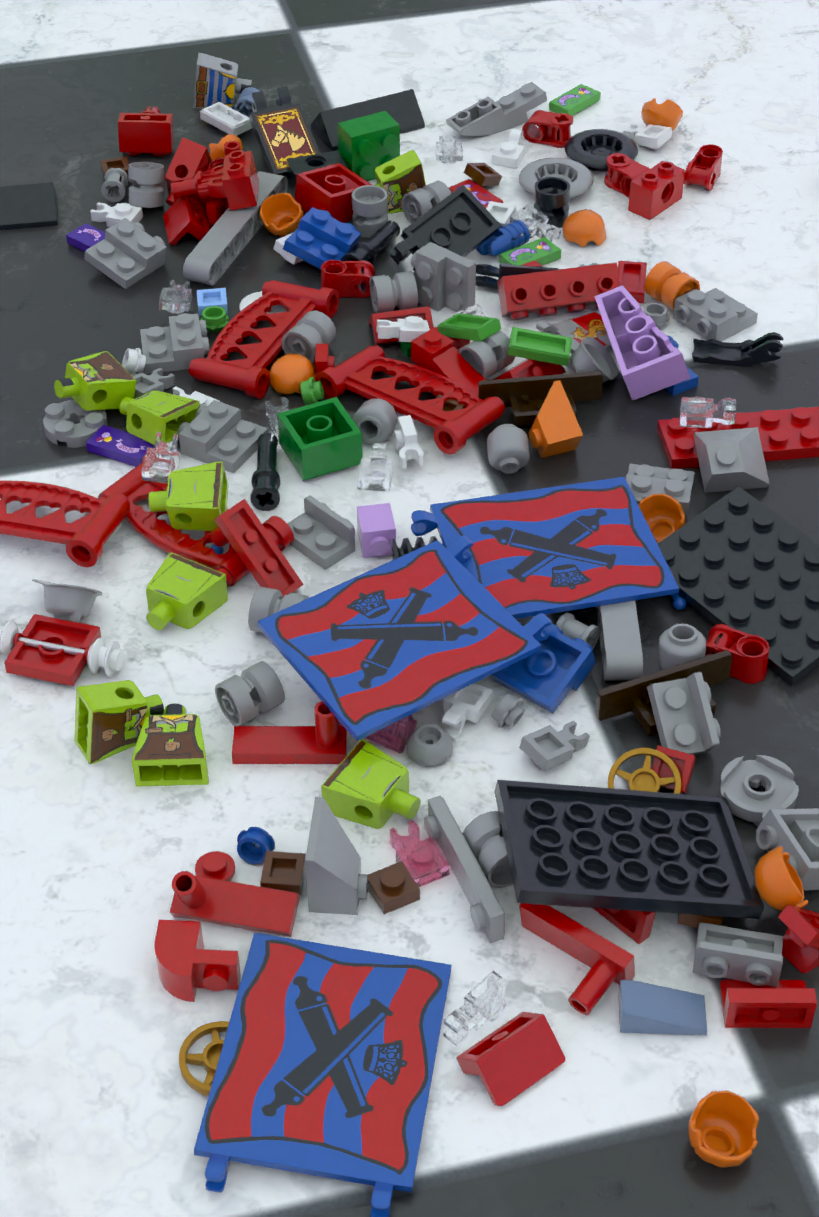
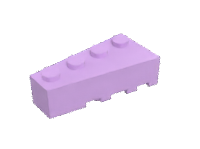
M623 285L594 296L632 401L691 378L680 350L671 344L667 335L657 328L653 319L643 312L639 303Z

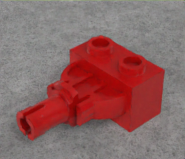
M148 106L142 113H120L118 119L119 152H126V154L132 156L142 153L165 156L168 153H172L174 146L173 114H161L156 106H153L152 110L151 106Z
M233 151L229 155H225L223 165L216 166L205 172L197 171L194 178L171 181V191L174 199L196 194L202 199H206L209 196L213 198H227L230 211L257 206L259 178L252 151Z

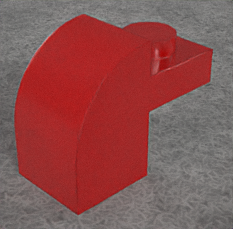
M159 920L154 943L160 981L171 995L184 1001L195 1002L197 988H205L212 991L239 989L241 972L238 951L204 949L201 921Z

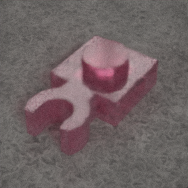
M408 822V836L399 835L395 828L390 829V844L397 850L396 862L402 861L418 887L449 875V863L432 837L420 840V828L416 822Z

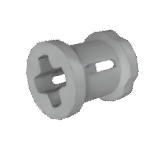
M110 168L105 173V182L101 187V193L106 200L119 202L125 196L128 175L121 168Z
M569 612L562 615L555 625L563 632V635L573 640L580 638L593 649L600 636L599 627L593 624L587 626L575 620L574 615Z

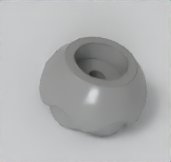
M432 724L416 728L406 742L409 758L421 767L442 765L453 753V742L450 735L443 728Z

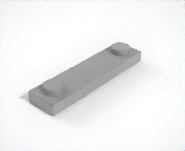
M441 795L428 799V816L424 817L426 832L431 840H437L471 905V918L476 929H483L490 943L504 939L505 912L449 807Z

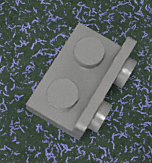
M311 495L304 498L305 513L287 523L294 534V542L291 546L326 570L355 551V529L348 519L332 511L326 504L319 502Z
M701 672L693 673L687 678L654 683L647 687L662 747L696 755L707 753L719 746L720 726L717 719L713 718L710 707V687L707 682H704Z

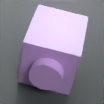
M390 503L357 506V532L363 558L393 555L392 539L396 541V527Z

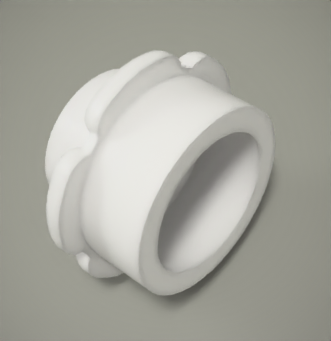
M127 348L122 366L134 376L136 372H143L146 356L141 354L140 348L135 350Z

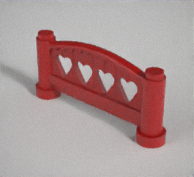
M276 280L266 281L262 287V296L241 310L229 321L215 339L207 358L193 359L190 362L189 375L198 381L245 391V394L250 397L263 398L270 384V374L266 367L283 349V336L309 311L316 310L332 318L339 306L338 291L328 287H323L319 290ZM274 305H281L287 310L286 312L267 313L271 311V307ZM261 320H267L274 326L252 329ZM246 336H253L260 342L238 345L243 342V338ZM231 352H239L245 358L223 361L228 358V354Z
M377 345L368 346L336 367H327L315 375L316 382L321 381L323 385L325 399L339 397L347 389L367 399L379 398L385 400L393 406L396 412L406 416L411 415L412 419L434 428L433 437L436 445L442 452L449 455L461 450L469 438L500 418L505 410L504 403L499 397H487L482 400L462 385L439 373L407 362L385 358L383 349ZM377 371H383L387 375L394 376L377 380L372 379L373 374ZM401 381L409 382L412 386H418L403 390L395 389L396 384ZM422 392H432L435 396H443L436 399L419 400ZM449 399L457 400L458 404H465L466 407L453 411H443L446 404L445 401Z
M159 448L152 449L143 456L142 463L99 494L98 499L106 500L109 496L116 493L126 496L130 506L129 512L124 519L141 536L169 554L172 552L226 574L227 587L234 586L250 573L231 544L228 551L224 554H216L213 548L205 547L206 544L212 542V531H205L203 538L193 540L190 538V534L181 533L182 530L174 529L171 525L166 524V520L158 519L160 515L167 514V511L148 512L143 510V506L134 505L138 501L149 499V492L167 491L169 473L175 471V466L171 458ZM271 516L262 524L280 551H283L294 542V534L290 526L282 518Z
M0 481V534L66 544L68 557L75 564L88 568L94 566L102 556L103 546L128 514L130 502L126 496L120 493L113 494L106 500H100L83 492L52 484L29 481ZM12 501H19L21 504L31 503L13 513H7L6 505ZM40 506L60 508L42 518H36V509ZM76 510L80 513H90L72 523H66L65 515L69 511Z

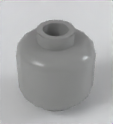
M379 398L370 399L364 402L354 414L353 421L362 432V442L370 445L382 443L395 429L397 414L393 406L387 401Z
M503 424L496 427L488 435L486 441L488 460L494 469L506 474H512L528 463L530 459L528 438L522 429L513 424Z
M676 624L665 630L659 637L658 665L661 670L705 657L706 639L701 632L691 625Z

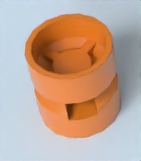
M667 261L657 263L648 273L644 289L648 295L659 302H663L665 306L674 311L675 299L694 289L700 290V284L695 278L685 272L682 273L674 265Z

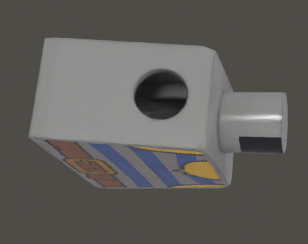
M198 53L193 108H206L217 102L232 108L234 107L235 94H241L245 88L251 87L252 80L237 78V63Z

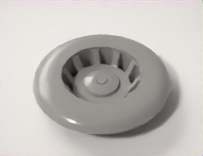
M544 158L533 161L526 165L519 174L520 185L531 194H534L535 183L539 179L559 177L568 181L570 184L569 200L588 191L594 181L591 171L586 166L566 158Z

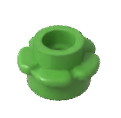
M210 306L203 310L200 320L206 321V329L208 331L220 332L228 324L229 317L226 315L224 308Z
M314 377L301 381V393L305 405L317 403L319 400L324 399V389L321 381L316 382Z

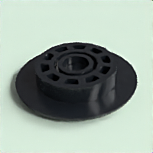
M591 129L572 136L565 145V152L571 160L583 164L589 170L605 172L608 171L606 160L609 155L621 153L634 160L638 155V147L633 139L621 132L608 129Z

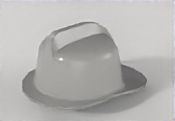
M592 337L583 339L570 356L569 361L575 373L600 371L603 376L602 383L612 380L618 374V368L613 357L599 341Z
M32 579V581L44 586L45 609L57 619L79 622L80 619L89 617L96 597L102 596V592L91 588Z

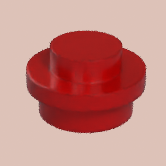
M208 852L202 855L195 864L196 876L231 882L235 874V862L230 855L224 852Z

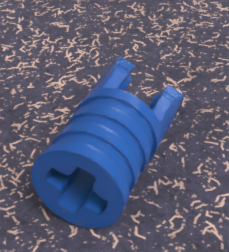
M515 220L501 227L498 232L478 246L476 250L481 255L490 254V256H498V254L527 243L530 238L529 230L523 221Z

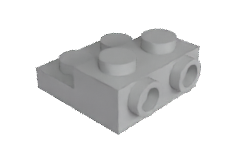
M124 218L105 230V239L85 250L84 260L124 289H127L165 264L166 246L159 236L152 237L147 234L141 223L137 221L132 223Z
M432 242L417 250L411 258V265L415 267L418 303L430 306L431 309L437 312L447 307L461 314H473L475 312L476 262Z
M717 288L706 293L694 289L676 298L673 319L706 340L714 339L721 342L756 324L758 313Z
M183 313L177 316H169L170 326L168 327L154 326L149 329H140L142 352L146 356L145 374L152 373L158 368H162L163 372L187 370L193 359L204 358L205 355H208L210 349L206 321L199 320L198 314Z
M213 400L208 406L201 405L196 412L195 419L190 423L183 422L178 430L180 452L182 455L207 464L222 461L226 471L235 473L258 450V437L263 433H268V428L241 419V410L239 408Z
M630 464L626 481L637 504L652 494H667L679 501L687 523L695 472L653 467L645 464Z
M819 808L769 809L756 830L758 846L768 852L782 846L783 852H787L790 855L788 861L798 873L803 883V890H819Z

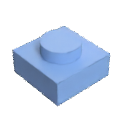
M226 288L197 290L199 316H202L203 310L210 306L222 307L225 309L226 314H228Z

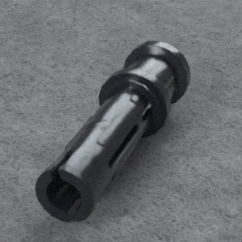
M391 220L387 221L366 242L357 243L353 247V251L346 253L341 258V261L364 260L373 264L376 261V255L400 234L399 225L395 221L392 224Z
M263 433L258 437L257 470L251 477L254 489L250 494V500L252 505L261 511L273 510L280 502V493L277 489L280 487L281 480L280 475L276 471L278 438L274 435L271 442L272 433Z

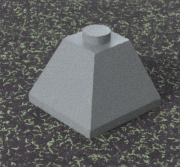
M758 427L694 432L693 436L705 493L730 491L738 486L742 489L769 487L770 483Z
M315 797L305 859L309 912L358 915L359 899H367L368 874H361V857L323 797Z

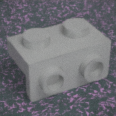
M699 922L692 973L704 974L711 978L745 981L757 986L768 985L778 987L783 964V936Z

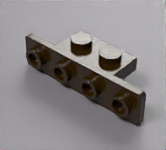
M600 371L484 380L478 382V398L484 400L487 397H499L503 401L505 408H510L515 426H532L554 381L560 380L577 419V409L574 402L600 400L603 376Z
M728 650L681 665H675L656 673L643 675L618 685L608 686L597 692L595 715L599 721L632 711L648 736L657 734L658 730L647 687L654 683L687 678L697 672L702 673L704 682H707L709 686L727 681L730 676L733 656ZM711 698L710 707L712 715H715L716 703Z

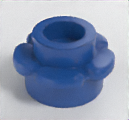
M249 827L247 831L242 830L237 837L238 855L249 864L263 863L266 851H273L275 849L273 837L260 827Z

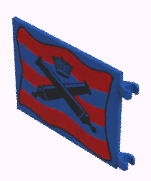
M625 477L431 504V513L417 510L411 515L413 521L411 530L415 536H423L437 528L445 548L458 537L467 536L473 542V546L467 548L472 553V557L470 560L460 563L515 619L533 617L540 613L552 614L679 593V587Z
M463 535L455 539L447 548L438 540L263 618L257 621V626L353 738L359 741L540 651L541 644L538 641H543L549 637L550 631L546 627L550 626L552 621L545 614L540 613L523 627L460 563L466 562L472 557V553L467 548L472 547L473 542Z
M254 933L194 1147V1155L209 1157L205 1170V1178L207 1179L205 1184L206 1190L212 1192L224 1191L229 1164L232 1161L374 1186L370 1217H389L393 1189L412 1193L452 965Z

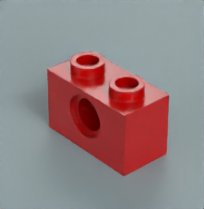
M661 161L631 181L628 211L651 220L682 199L685 169L677 167L671 162Z

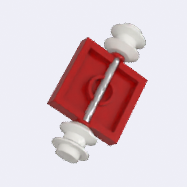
M34 614L23 633H19L15 621H9L3 626L0 619V649L4 656H8L4 662L6 673L74 686L87 663L91 673L96 674L100 668H104L105 674L109 677L122 668L124 651L120 649L119 642L113 641L109 647H106L104 639L101 638L100 627Z

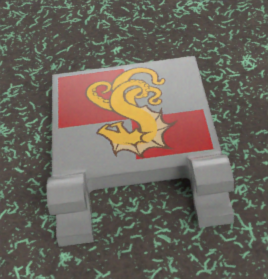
M596 310L555 324H550L545 320L536 324V328L541 332L571 337L572 354L586 337L596 339L608 351L613 350L601 314ZM569 361L568 367L573 369Z

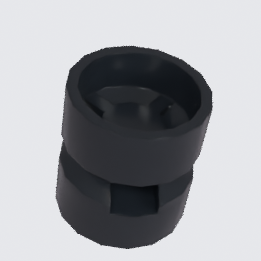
M545 177L535 183L533 221L537 226L545 229L563 227V223L569 215L570 184L568 181L559 177Z

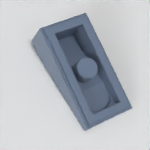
M620 980L618 995L620 1032L707 1035L704 995L640 981Z

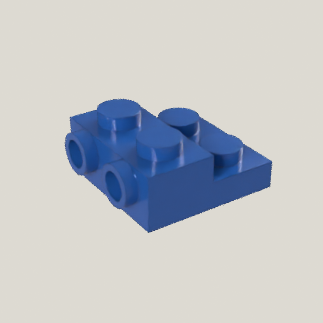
M312 207L301 218L298 228L285 240L283 250L321 269V265L325 261H341V258L346 253L352 252L353 247L359 242L361 233L352 224L342 223L332 218L328 211L317 210Z
M551 624L546 627L550 631L549 637L543 641H538L541 644L540 651L492 674V678L500 685L553 714L571 689L578 690L595 666L596 660L593 648L587 642L580 638L573 640L563 635V632L557 626Z

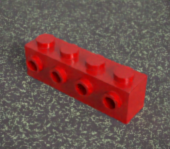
M617 262L503 276L497 281L502 316L511 315V320L528 318V313L539 312L540 316H550L557 314V309L568 308V313L586 310L585 306L596 305V309H599L594 296L620 286Z

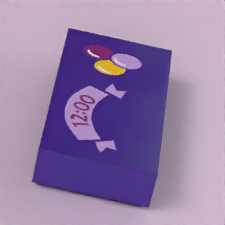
M85 223L68 233L66 239L68 244L85 252V250L105 239V232Z
M102 425L86 442L88 452L135 467L143 462L144 455L152 449L158 448V446L128 432Z

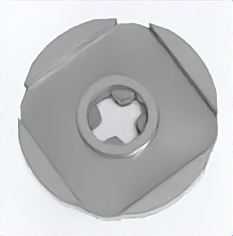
M75 400L52 403L45 408L46 415L43 419L45 435L49 441L58 445V440L66 442L67 447H84L86 442L102 425L108 426L105 410L87 411L82 409Z
M756 755V760L743 761L744 756L730 761L723 769L719 784V797L726 798L730 812L735 816L753 822L759 827L769 809L795 808L799 792L798 785L794 781L795 775L791 768L780 760L766 755ZM761 785L765 787V792H757L750 787L758 788Z

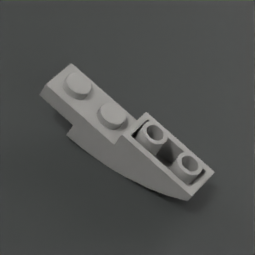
M530 82L509 95L501 97L496 102L490 97L481 99L474 105L448 118L446 122L447 125L463 136L496 134L527 122V112L547 101L546 92L533 82Z

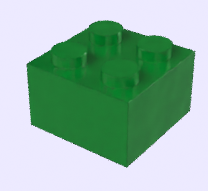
M386 111L337 123L338 151L347 168L364 180L376 179L374 172L376 167L400 156V125Z
M337 397L277 413L279 444L303 481L363 463L362 432Z

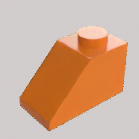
M560 380L554 381L529 431L530 443L533 448H537L541 459L576 450L583 437L581 428Z

